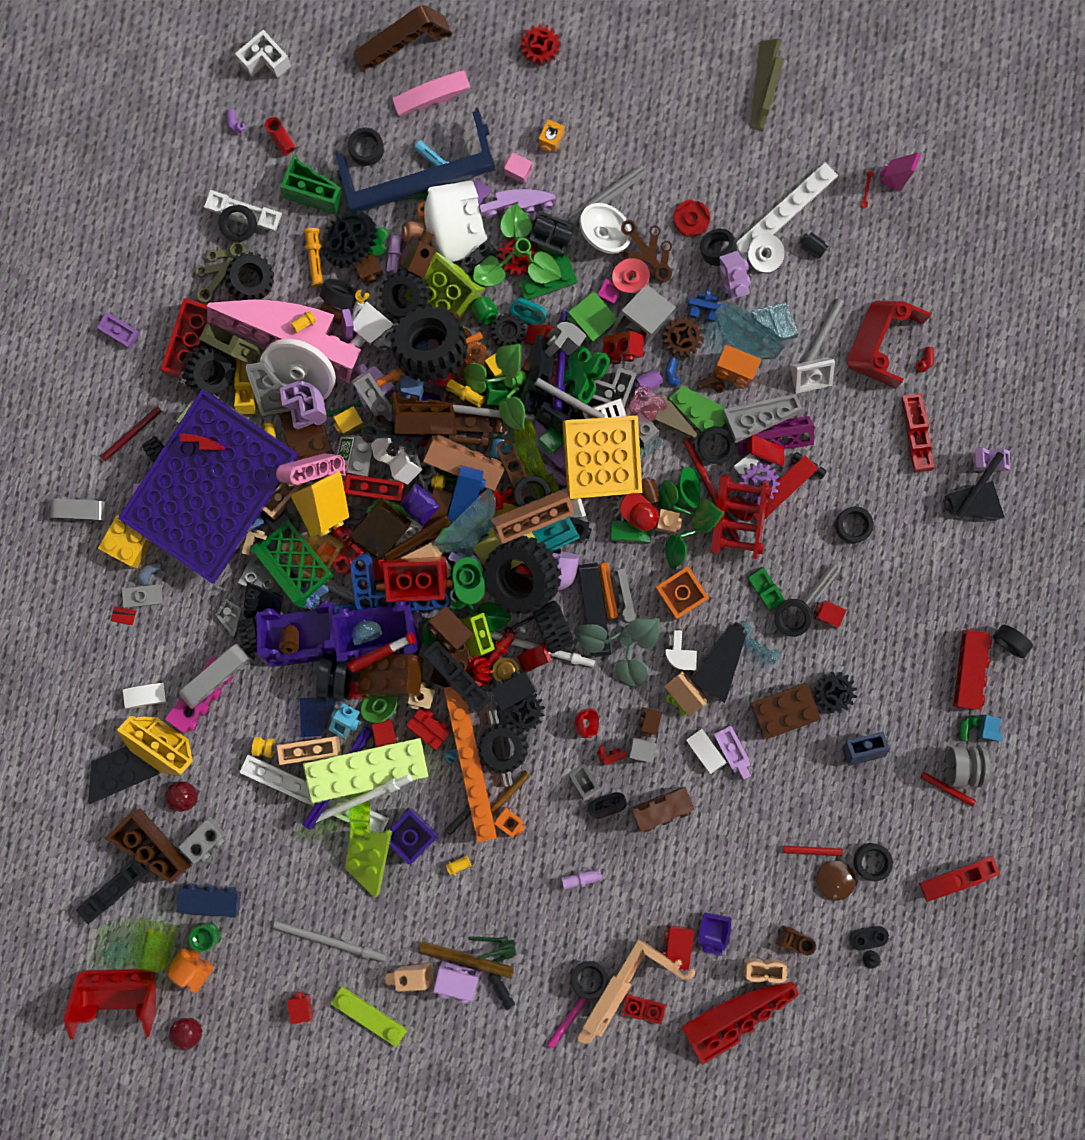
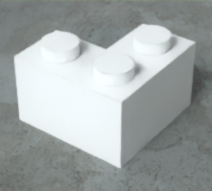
M264 30L235 53L239 63L251 76L266 65L278 78L291 67L288 56Z
M396 438L376 439L371 444L375 459L389 464L392 477L396 481H401L408 485L422 470L417 451L414 455L406 454L404 448L409 441L404 440L399 447L397 456H390L386 450L388 445L393 443Z

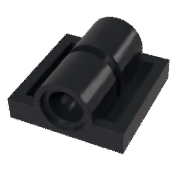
M538 210L529 236V242L531 246L562 258L573 233V224Z

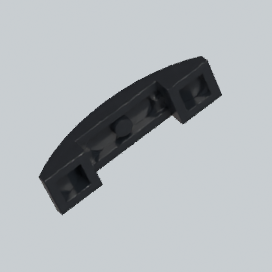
M133 858L100 890L76 909L77 913L89 925L128 892L148 871Z

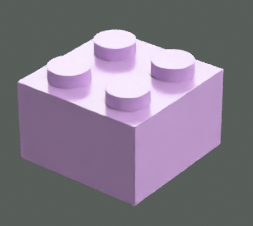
M442 962L434 992L438 993V996L442 998L452 996L456 997L459 1002H473L480 971Z

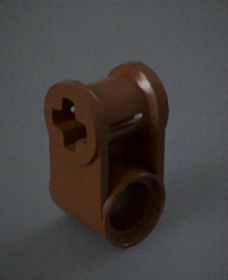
M782 925L783 931L780 940L776 942L777 945L807 956L812 955L816 951V943L810 936ZM805 940L811 942V947L808 950H803L801 947Z

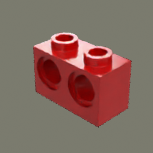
M626 331L604 336L603 353L608 355L611 364H621V361L633 362L635 359L643 357L644 335L633 331Z

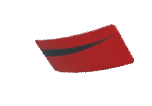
M114 606L110 621L133 626L136 610Z

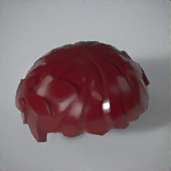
M185 781L174 782L165 792V802L169 809L175 812L188 811L198 801L196 789Z
M182 1018L175 1021L169 1032L170 1042L178 1050L192 1049L200 1042L203 1030L201 1024L193 1018Z

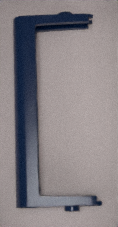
M478 107L475 108L476 111L472 112L482 149L478 154L355 191L346 158L343 157L342 153L335 152L339 166L337 175L339 180L343 182L350 210L353 213L356 210L359 212L425 193L429 187L453 184L496 171L487 136L490 135L487 124H483Z

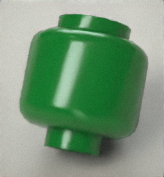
M478 297L473 301L471 313L479 324L490 325L497 319L498 308L489 297Z

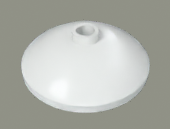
M594 203L583 210L579 220L580 229L585 239L594 248L605 253L615 254L622 252L630 244L631 237L624 235L621 231V225L627 219L617 209L607 204ZM629 224L625 226V230L628 232L631 231Z

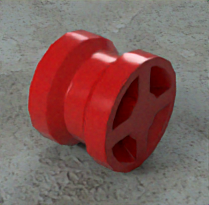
M348 682L350 692L347 693V697L366 698V696L358 694L359 682Z

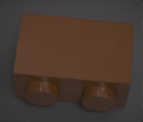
M446 606L427 624L428 632L442 642L441 644L446 651H451L453 654L469 641L473 635Z

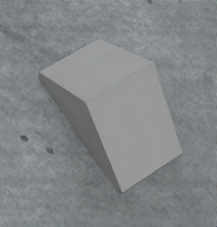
M585 763L568 773L584 801L601 791Z

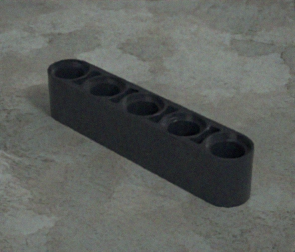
M595 562L578 565L586 612V623L601 626L608 633L598 564ZM604 643L605 646L600 652H591L592 658L611 655L610 643Z

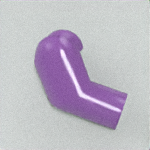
M234 109L226 110L227 127L235 134H243L246 127L243 122L240 123L236 120V111Z

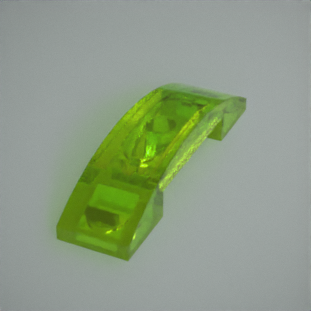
M527 420L524 422V430L514 429L515 443L521 463L527 476H536L545 480L551 494L559 491L553 474H548L534 442V439L537 438L531 420ZM532 483L535 489L543 497L544 493L541 486L537 483Z
M371 790L350 794V799H353ZM370 800L350 808L349 839L370 840Z

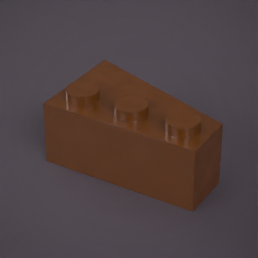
M685 786L631 807L641 833L651 831L660 824H669L678 816L680 818L689 816L691 811L694 810Z

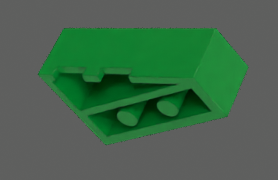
M293 155L280 186L283 198L336 215L342 201L341 188L322 174L316 173L312 170V167L306 166Z

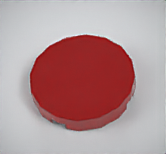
M686 200L676 207L673 214V223L682 235L696 237L707 230L710 224V212L702 202Z

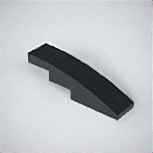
M438 641L434 642L423 653V656L477 714L491 701L490 697Z

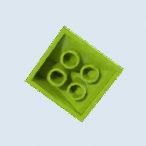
M435 252L426 275L422 278V281L426 280L428 283L426 288L431 290V292H428V296H431V300L427 301L430 304L429 306L435 309L440 307L444 311L452 310L460 318L472 306L473 301L485 290L484 286L473 280L472 275L467 274L463 269L438 252ZM409 288L404 297L411 302L412 292Z

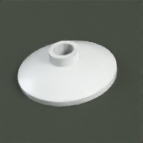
M762 234L754 238L748 248V258L751 265L760 272H771L777 269L784 259L782 242L771 234ZM763 250L767 253L766 257L761 255Z

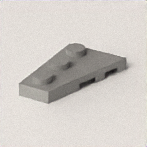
M267 363L247 364L246 372L261 416L291 411L282 406L279 388L284 386Z

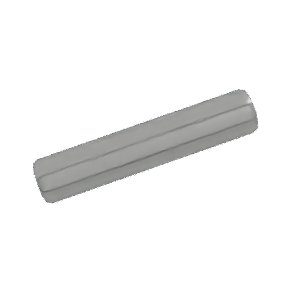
M830 565L804 599V602L810 609L840 572L836 565Z

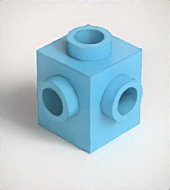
M343 703L339 710L335 709L330 717L332 722L329 731L346 739L351 730L355 731L360 721L357 719L360 712Z

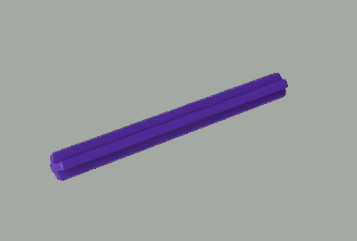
M364 726L347 754L362 751L373 730ZM330 799L314 804L302 823L305 828L309 830L313 828Z

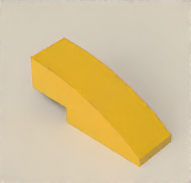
M237 359L234 383L236 389L235 410L240 414H256L257 401L246 372V365L248 363Z

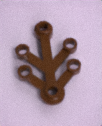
M625 220L621 225L622 233L627 236L629 235L642 252H630L625 249L623 251L629 254L626 259L636 258L650 262L653 268H649L650 276H654L655 280L660 283L669 281L672 276V270L668 266L669 251L672 249L671 242L663 241L661 243L662 256L659 263L655 255L658 236L661 232L660 228L654 225L649 229L651 236L648 248L635 231L636 224L632 220ZM627 224L632 226V230L629 232L625 230ZM652 228L658 229L657 235L651 233ZM664 243H668L670 245V248L668 250L663 249ZM620 252V253H619L620 259H621V260H626V259L622 258V256H621V253H622V252ZM660 270L666 271L665 277L659 275Z

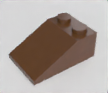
M291 411L279 415L289 447L299 453L295 461L324 453L335 454L323 423L320 425L311 424L301 429H296L293 427Z

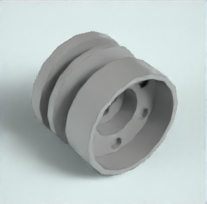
M949 746L946 753V762H956V770H946L949 786L966 787L968 783L972 788L977 786L979 788H986L990 780V757L986 747H970L967 752V749L963 746Z

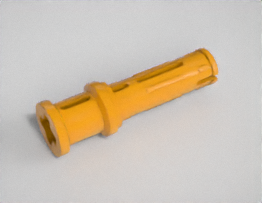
M318 228L303 230L306 240L304 248L308 252L312 287L323 286L319 254L321 244H319L318 238L320 230Z

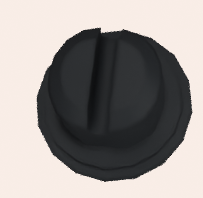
M867 951L863 955V963L868 968H876L880 963V956L875 951Z

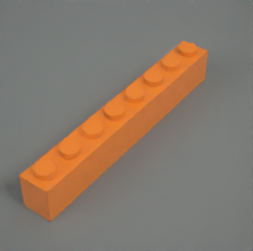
M452 687L444 688L477 842L497 839L468 705Z

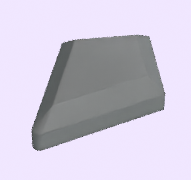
M225 599L215 615L229 633L235 637L238 628L237 622L240 621L243 609Z

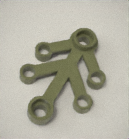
M234 242L229 249L208 251L207 259L210 262H216L219 258L229 257L225 263L197 266L196 274L199 277H205L207 274L218 272L208 287L198 290L197 298L201 303L208 304L212 302L214 298L213 293L225 278L229 262L236 255L240 256V254H236V250L240 248L242 249L241 253L245 252V254H248V248L243 242ZM215 253L216 257L210 259V254ZM201 268L205 269L203 274H199ZM246 269L238 273V279L241 283L249 280ZM241 274H246L244 280L240 279ZM227 288V289H226L227 295H228L230 298H234V295H230V294H229V292H228L229 289ZM209 294V298L205 300L203 295Z

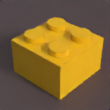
M116 515L98 549L131 567L138 568L152 542L119 520V515Z

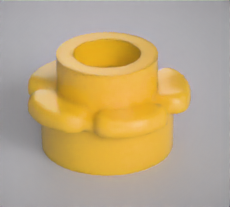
M437 473L436 476L432 477L431 487L443 491L446 476Z

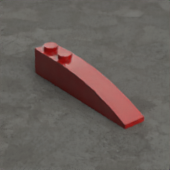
M793 981L754 990L705 1011L701 1016L688 1021L682 1026V1029L700 1063L703 1065L737 1045L741 1041L739 1039L741 1035L746 1032L752 1033L757 1023L761 1020L767 1021L772 1011L775 1009L781 1010L796 998L799 993Z

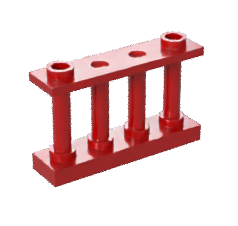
M728 474L720 476L716 507L723 511L724 514L714 526L711 546L712 553H719L722 548L729 547L754 551L753 559L756 560L760 554H763L764 543H761L766 503L767 498H770L772 492L769 480H765L762 487L733 483L731 475ZM733 490L760 494V506L731 502L728 499L729 492ZM731 509L759 514L757 525L729 521L726 518V512ZM730 528L756 532L755 544L728 540L726 537H723L724 530Z

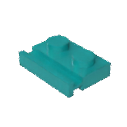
M569 517L532 531L535 538L538 539V543L544 542L547 544L546 548L552 551L580 538Z

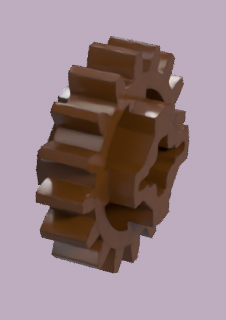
M678 316L676 322L670 320V326H665L667 332H663L662 337L667 339L663 340V344H668L666 350L672 349L673 356L679 353V358H682L683 354L689 357L690 352L696 354V348H701L702 344L700 342L704 340V337L700 335L703 333V329L698 330L700 323L693 324L694 318L687 321V316H684L683 320ZM687 331L686 338L679 343L680 336ZM671 337L675 339V345L673 344ZM686 345L690 346L688 348H681L682 346Z

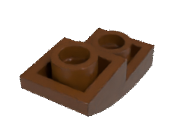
M434 488L432 497L440 507L424 524L423 528L447 515L453 493Z

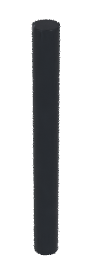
M1001 452L996 453L955 516L962 520L1004 457Z

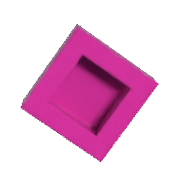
M605 279L598 296L602 300L614 305L621 291L615 287L612 281Z

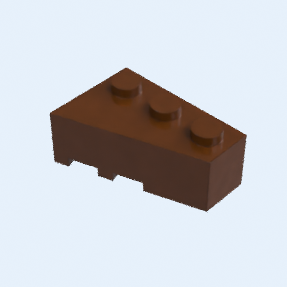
M393 392L392 418L395 433L422 435L453 434L455 413L452 403L428 399V402L419 401L416 396H410L409 399L399 397V393Z

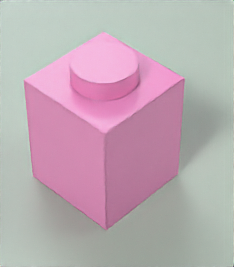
M512 153L510 158L507 157L504 161V174L525 184L533 169V162Z

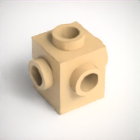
M421 681L420 696L405 697L404 701L409 704L408 707L419 710L420 707L430 709L435 690L427 687V683Z

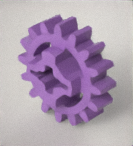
M757 462V466L750 463V469L744 467L745 474H739L742 480L737 481V483L745 485L748 483V485L758 486L756 478L760 480L759 482L762 486L765 480H769V486H772L770 498L773 499L772 493H778L775 487L780 485L776 481L779 475L774 474L776 470L772 467L770 468L769 464L765 463L763 465L761 462ZM757 471H764L760 474H755ZM743 493L742 497L744 499L748 498L750 503L755 501L756 504L760 505L761 495Z

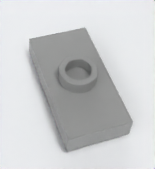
M160 584L122 589L123 608L163 604L162 585Z

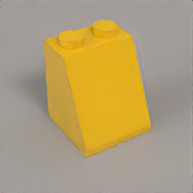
M340 471L321 478L290 494L311 536L319 534L321 537L330 532L329 528H338L344 524L343 520L349 518Z

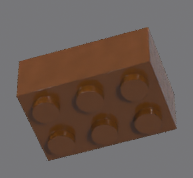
M389 654L360 669L358 694L372 698L420 696L423 657L413 654Z
M807 683L749 703L764 740L821 720Z

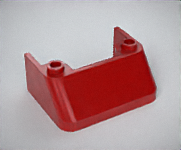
M874 301L867 310L846 361L847 366L851 370L896 389L903 382L904 378L887 372L889 359L885 354L878 351L892 318L898 321H904L909 318L924 324L931 317L932 313L903 301Z
M151 969L87 970L79 973L75 979L63 1017L69 1040H74L78 1023L92 1021L96 1017L98 1010L136 1009L135 1015L142 1023L145 1037L150 1038L156 1014L155 973Z

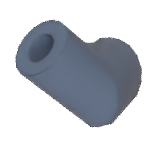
M162 562L148 564L142 568L137 575L141 585H146L150 582L149 577L152 573L163 571Z

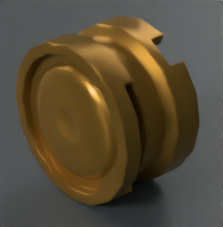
M501 658L494 664L492 675L497 682L502 679L506 682L512 678L511 674L519 670V667L513 659Z

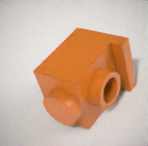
M506 807L494 822L496 826L512 838L515 834L519 836L525 828L523 826L524 821ZM510 819L514 821V826L512 827L507 825V821Z

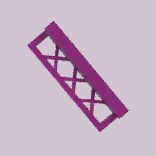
M810 416L787 419L755 434V436L771 439L773 443L782 446L784 449L814 445V424ZM803 433H809L808 440H799L798 437ZM783 436L791 437L787 443L779 441ZM750 437L738 442L739 456L750 454L747 449H743L742 442H748Z

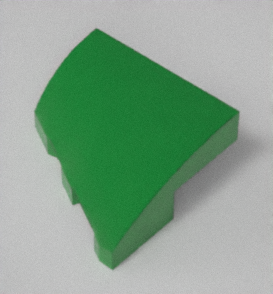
M504 381L486 383L487 405H500V402L505 401L506 396L513 389L507 387ZM520 386L519 391H516L511 397L520 399L523 386Z

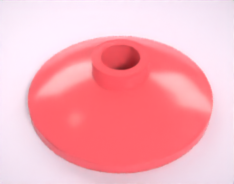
M636 258L621 261L615 267L612 274L615 287L619 291L629 294L643 289L650 278V271L646 263Z

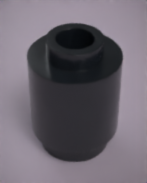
M810 232V234L805 233L800 240L802 244L800 248L814 258L818 257L820 259L828 248V245L825 244L826 242L813 232Z

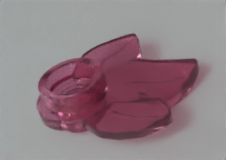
M640 386L635 390L634 398L629 404L632 415H637L641 412L650 421H654L658 409L665 410L667 408L664 398L659 394L653 393L646 386Z

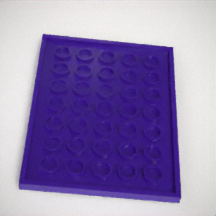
M201 389L118 519L197 574L215 584L281 482L276 476L277 469L283 464L294 462L299 453L205 389ZM180 434H192L212 439L225 446V450H200L199 443L180 442Z

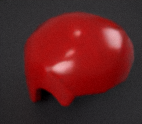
M582 709L576 714L574 729L577 735L582 738H591L598 734L599 717L595 709ZM584 719L589 721L590 725L587 728L584 726Z

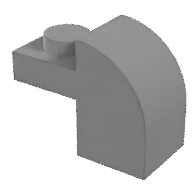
M561 322L546 335L549 340L546 343L548 347L545 353L551 357L561 348L569 356L581 345L587 335L574 324Z

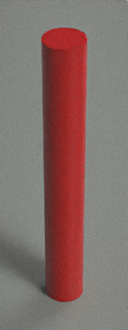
M923 772L920 777L922 780L971 807L976 802L975 799L950 787L926 772Z
M784 845L783 853L842 856L843 849Z

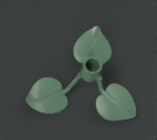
M659 618L635 619L629 625H626L622 632H617L616 635L609 639H606L607 631L603 627L594 624L577 626L574 629V633L582 648L592 653L602 651L605 646L604 643L608 644L619 637L621 643L627 646L626 660H619L616 663V674L625 684L638 687L646 679L648 671L645 663L636 658L629 659L631 647L635 642L643 649L653 647L660 635Z

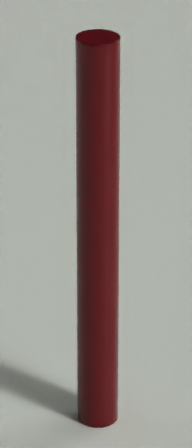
M156 406L100 457L106 462L157 417L162 410Z

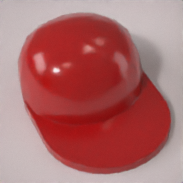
M630 493L622 499L620 504L621 515L632 527L639 531H649L657 525L659 520L658 510L644 496L639 493Z

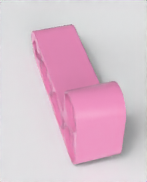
M324 453L283 464L277 469L276 476L280 482L300 484L318 478L321 479L340 471L345 488V461L341 455Z

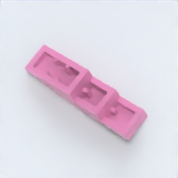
M463 70L419 85L392 99L397 114L404 116L416 109L422 110L434 103H443L471 87Z

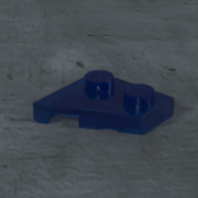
M317 697L300 698L301 737L321 736L337 702L334 701L333 697H330L329 700L317 699Z

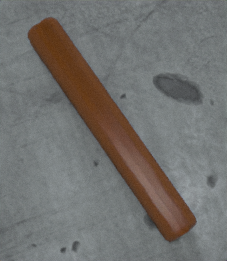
M447 515L443 516L384 554L385 559H397L443 530V528L448 527L451 524Z

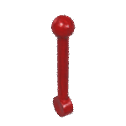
M871 170L866 173L867 182L864 198L861 202L862 208L868 206L869 186L871 177L874 175Z

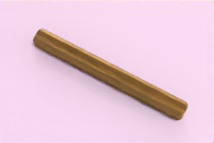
M422 941L419 947L420 953L507 978H512L514 973V967L488 959L477 960V956Z

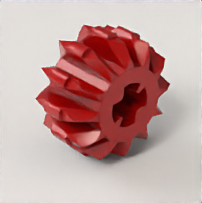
M478 656L469 658L465 671L480 688L487 686L488 681L492 679L489 674L493 671L489 670L490 663H486V658Z

